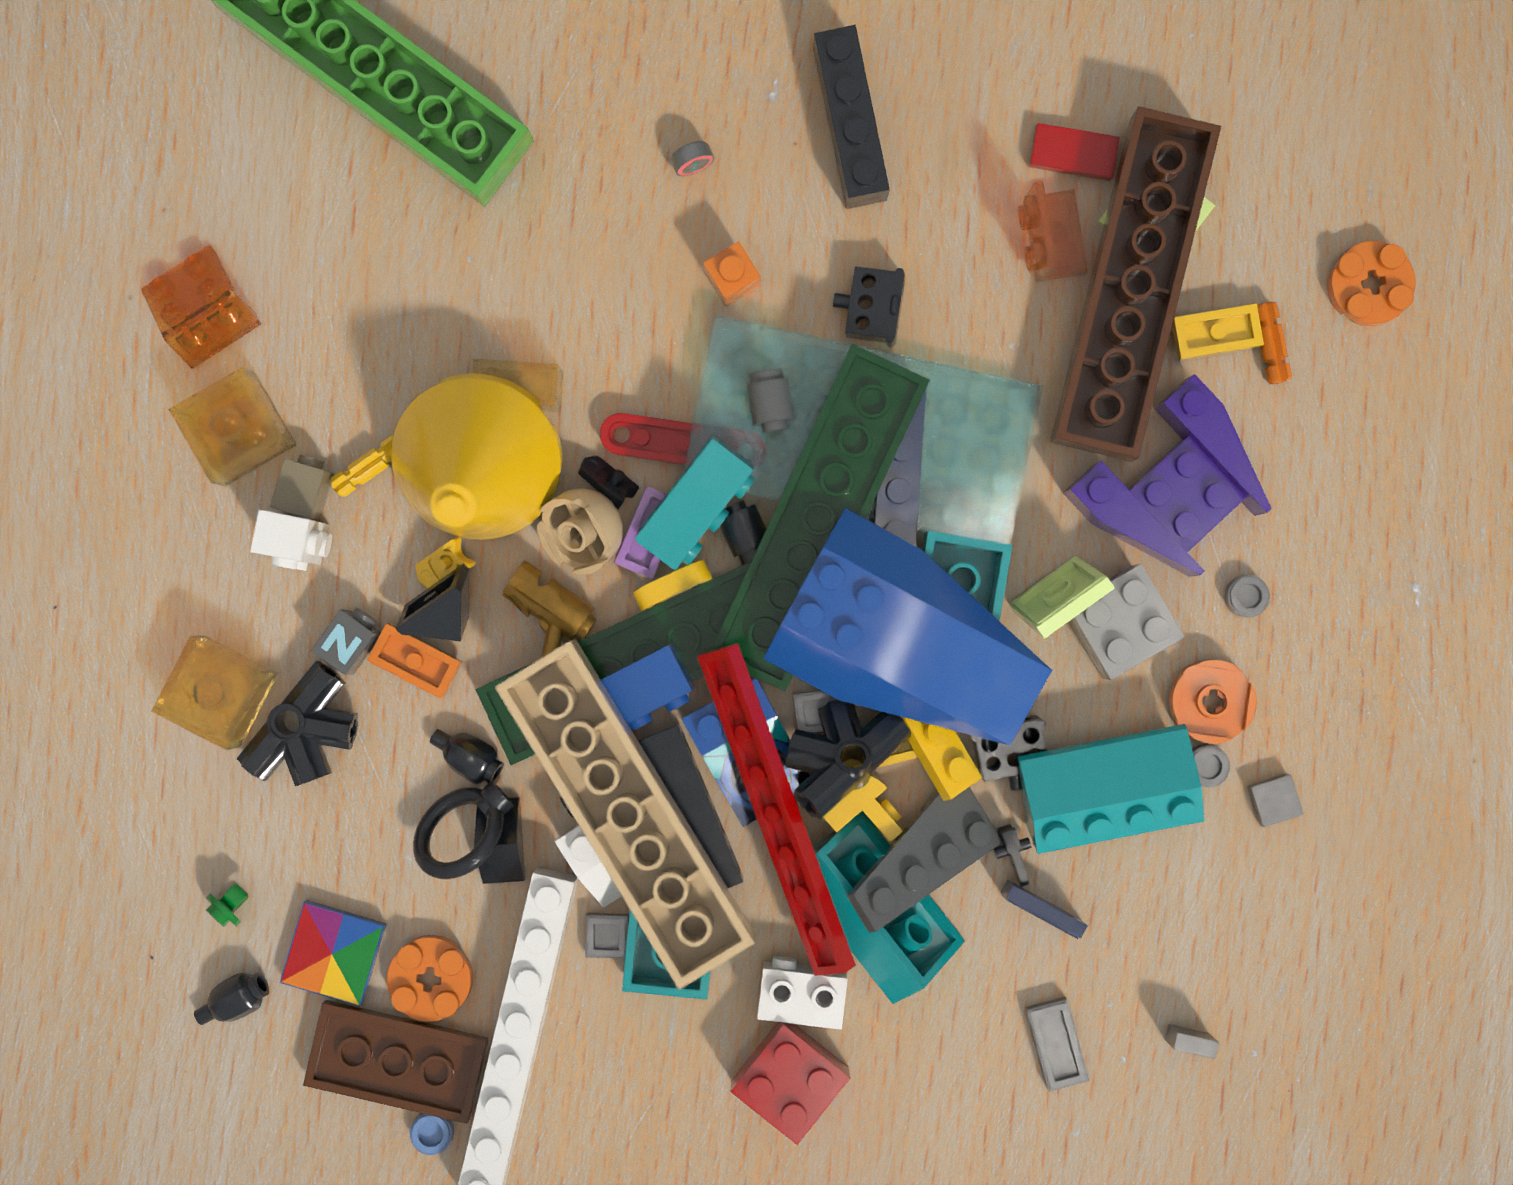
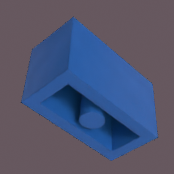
M673 643L601 680L632 731L653 720L650 712L662 706H665L666 710L670 712L691 701L687 693L696 688Z

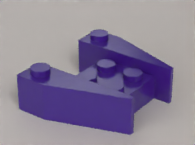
M1193 374L1183 380L1153 408L1182 439L1130 488H1127L1100 461L1092 465L1063 492L1068 500L1091 524L1189 577L1200 576L1205 570L1188 552L1241 502L1254 516L1268 513L1272 509L1224 404Z

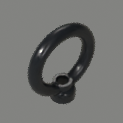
M493 781L483 789L475 787L461 788L438 799L425 812L415 831L413 853L420 869L427 875L437 879H454L477 869L495 850L503 830V815L514 807L512 801ZM466 804L477 805L487 818L486 828L479 843L467 855L452 862L436 860L430 851V840L437 824L446 814L459 806Z

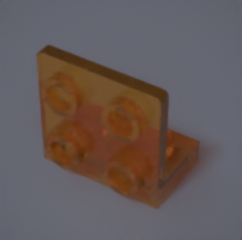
M1043 181L1034 182L1027 195L1024 196V205L1018 206L1021 230H1028L1030 246L1025 247V260L1028 271H1034L1036 282L1085 275L1088 269L1075 189L1045 194Z
M207 245L200 251L191 254L186 260L154 278L141 289L164 341L191 369L261 325L257 314L235 290L223 264L211 245Z

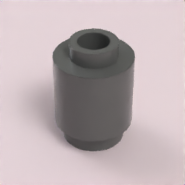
M776 368L750 373V384L746 385L753 426H762L763 433L788 429L787 421L794 420L795 416L788 378L783 377L782 369Z

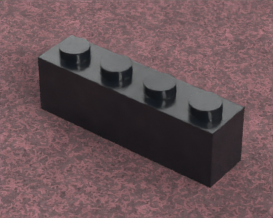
M856 25L814 33L813 52L846 209L887 201L890 188Z
M680 723L638 740L727 888L742 883L744 876Z

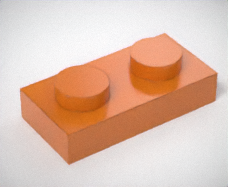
M390 623L385 624L367 661L440 699H444L463 661L415 636L401 635L396 630V626Z

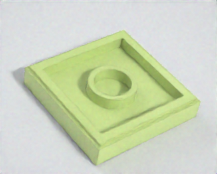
M1074 556L1011 601L1009 605L1021 620L1045 639L1115 588L1106 575L1078 556Z

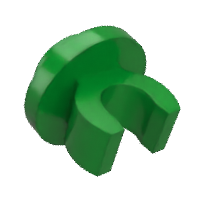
M235 883L220 900L209 894L206 899L211 905L206 911L223 927L229 922L237 927L241 921L233 913L249 898L248 894Z

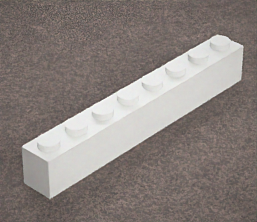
M538 867L532 873L458 1185L506 1184L578 883L576 875Z

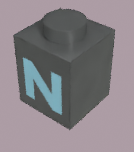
M356 608L352 612L340 609L311 651L344 675H353L373 649L381 632L374 628L377 621L363 610Z

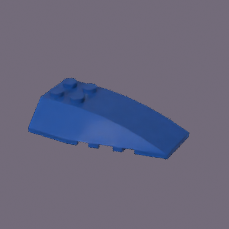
M846 508L821 550L763 658L837 700L1011 745L1052 672L1050 667L924 551Z

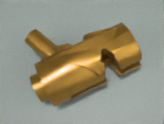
M524 560L507 583L502 596L510 600L527 618L532 615L540 621V628L546 633L541 658L561 647L563 636L570 641L574 640L576 636L583 640L597 621L596 618L591 616L595 608L559 584L556 579H551L549 584L542 587L538 586L542 571Z

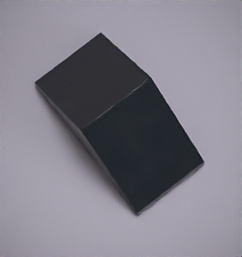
M463 563L405 604L396 630L401 635L461 642L469 618V568Z
M520 797L509 798L514 807L503 815L504 823L500 840L489 858L479 866L483 884L525 881ZM478 806L476 809L474 847L481 840L487 824L486 815Z

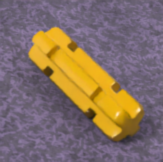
M394 435L383 440L380 443V448H372L349 464L347 471L341 470L330 478V484L339 496L346 497L357 489L356 485L358 483L361 485L365 484L389 467L388 462L392 461L391 449Z

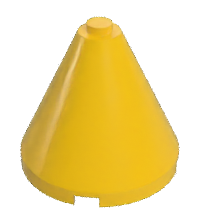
M478 373L450 376L442 379L440 383L428 388L424 392H420L402 414L392 440L391 459L394 476L401 493L418 515L434 527L451 535L468 539L484 540L504 537L525 528L542 514V512L540 513L542 506L551 501L554 496L563 464L562 446L555 424L552 426L546 414L539 407L541 403L524 388L511 381L493 375Z

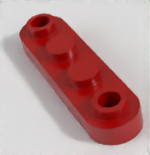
M616 413L609 416L603 422L600 429V439L603 446L609 452L621 456L689 465L714 433L736 451L742 445L751 446L753 456L749 461L754 464L753 472L762 466L766 457L764 442L758 435L749 431L626 413ZM626 427L629 430L630 436L626 442L620 443L616 441L614 433L617 428Z

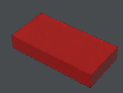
M1037 123L1029 167L1111 181L1114 175L1120 137Z

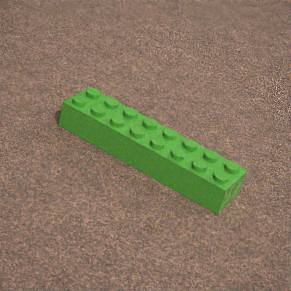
M211 0L222 13L484 207L534 142L529 129L356 0Z

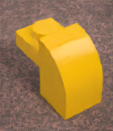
M872 774L864 787L852 790L823 817L836 833L861 811L869 817L890 842L903 832L896 823L902 818L899 812L886 798L881 803L876 800L888 787Z

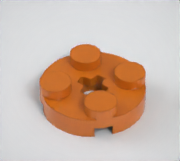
M1365 241L1346 250L1336 261L1334 268L1331 269L1327 281L1328 295L1333 307L1341 315L1345 314L1349 319L1354 320L1353 323L1360 326H1378L1398 317L1412 304L1416 286L1414 269L1409 259L1405 256L1404 250L1399 245L1387 244L1382 241ZM1368 273H1373L1375 278L1380 279L1381 286L1377 288L1378 294H1372L1370 288L1363 289L1362 281L1368 278Z
M1201 660L1184 667L1180 671L1179 676L1174 680L1169 694V707L1175 726L1185 724L1189 737L1204 743L1221 744L1232 740L1242 730H1245L1254 718L1257 698L1252 683H1249L1247 677L1242 673L1243 671L1236 665L1223 660ZM1211 689H1215L1216 696L1223 699L1222 707H1215L1213 713H1208L1207 706L1202 704L1203 696H1208Z
M425 935L404 945L391 960L387 972V987L393 1007L405 1013L408 1017L423 1022L439 1021L453 1015L468 998L472 988L473 970L469 959H466L464 953L454 941L443 936ZM427 967L434 968V975L441 977V983L434 984L432 989L425 988L424 982L419 980V974H424L427 971Z

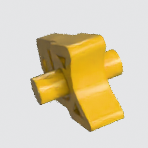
M461 537L450 540L416 563L415 569L418 581L427 589L463 563L469 569L475 566L476 562L467 558L462 553Z

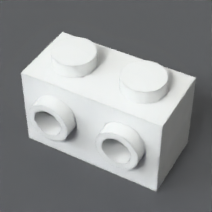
M259 510L250 552L272 556L270 565L307 571L308 563L321 565L322 557L326 558L329 555L332 534L328 533L329 524Z
M774 956L772 962L763 961L757 1019L842 1030L848 982L847 973L815 976L812 967L797 965L798 960L790 957Z

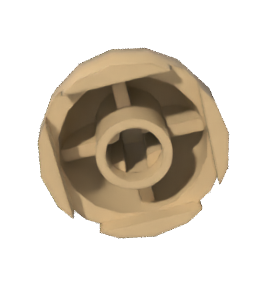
M589 488L569 489L546 503L540 510V513L543 512L542 521L537 524V533L542 547L559 566L565 562L570 567L575 568L571 571L572 573L586 575L596 572L614 557L622 543L623 522L620 513L612 501L601 492Z

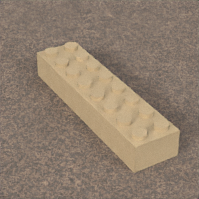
M577 640L567 642L495 687L678 989L683 988L755 944L756 934Z

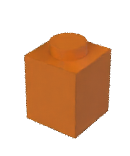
M740 241L703 262L704 272L725 307L761 286V276Z

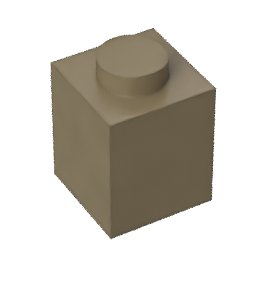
M299 455L297 462L284 458L270 507L320 521L331 486L329 480L334 474L322 470L324 462L311 457Z

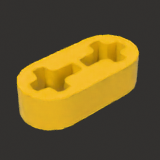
M701 560L640 587L633 592V596L640 611L643 612L712 580L713 577L705 560Z

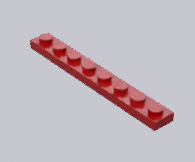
M736 643L707 651L697 656L813 973L815 976L846 973L855 967L856 964L739 645Z

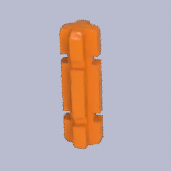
M1276 302L1258 304L1264 345L1260 348L1263 362L1268 363V368H1265L1267 381L1269 384L1287 382L1292 379L1290 363L1285 362V357H1288L1282 324H1277V318H1280L1278 305Z

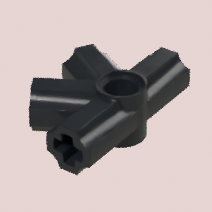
M315 661L284 701L270 711L266 723L236 758L240 762L241 767L252 776L262 781H267L285 759L295 787L332 773L322 745L348 750L352 749L359 723L358 713L327 708L346 684L341 675L322 662ZM288 710L295 712L299 718V727L295 732L289 730L284 723V715Z
M832 700L818 709V716L824 736L795 729L788 747L786 767L811 773L794 790V797L811 817L821 820L852 790L864 787L870 780L871 773L910 738L911 731L900 716L881 711L862 728L854 704ZM854 759L861 762L862 765L851 768L844 765L843 762Z

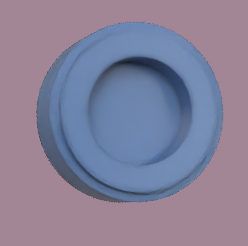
M423 1113L415 1119L410 1129V1139L413 1146L419 1152L426 1155H435L444 1151L454 1135L452 1120Z

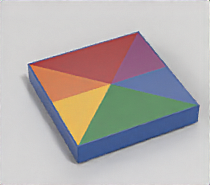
M309 900L304 901L280 983L360 1007L365 999L387 924Z

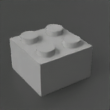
M1142 564L1132 565L1109 578L1115 589L1069 621L1102 679L1112 680L1185 638Z

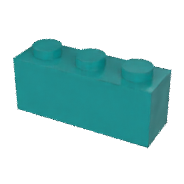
M713 433L637 531L634 540L674 571L682 562L689 565L703 547L698 542L707 529L715 532L728 516L729 512L724 507L735 495L741 499L755 481V478L750 475L754 470V464Z

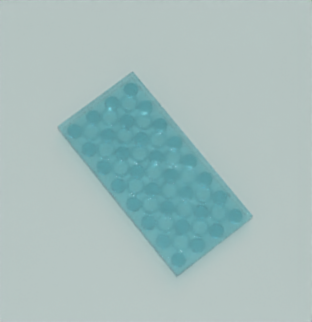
M716 315L683 472L714 433L754 464V470L750 475L755 478V481L745 494L780 501L851 344ZM858 346L930 379L926 388L917 531L926 532L930 530L1011 544L1043 386ZM781 368L783 377L788 378L795 419L787 421L788 429L763 433L762 426H753L746 389V385L750 384L749 374L762 370ZM875 500L866 517L868 521H873Z

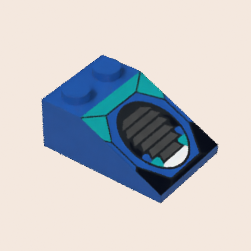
M755 677L752 679V683L794 795V790L810 774L786 767V758L791 739L760 682ZM711 701L684 716L682 721L738 820L744 827L757 820L714 701Z

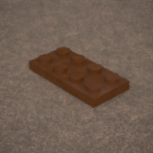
M325 1000L321 1006L303 1086L467 1124L470 1120L489 1038Z

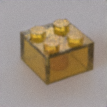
M240 367L169 408L171 415L210 483L225 487L297 445L256 373L244 367Z
M205 635L190 636L151 712L225 750L239 748L278 673Z

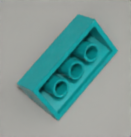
M1185 724L1018 756L1026 825L1037 854L1204 822L1202 785Z
M861 811L837 833L834 830L816 844L813 849L851 952L891 1003L895 1004L924 989L962 946L965 940L930 895L924 897L878 931L871 933L867 931L847 895L879 857L886 854L891 846L867 815Z

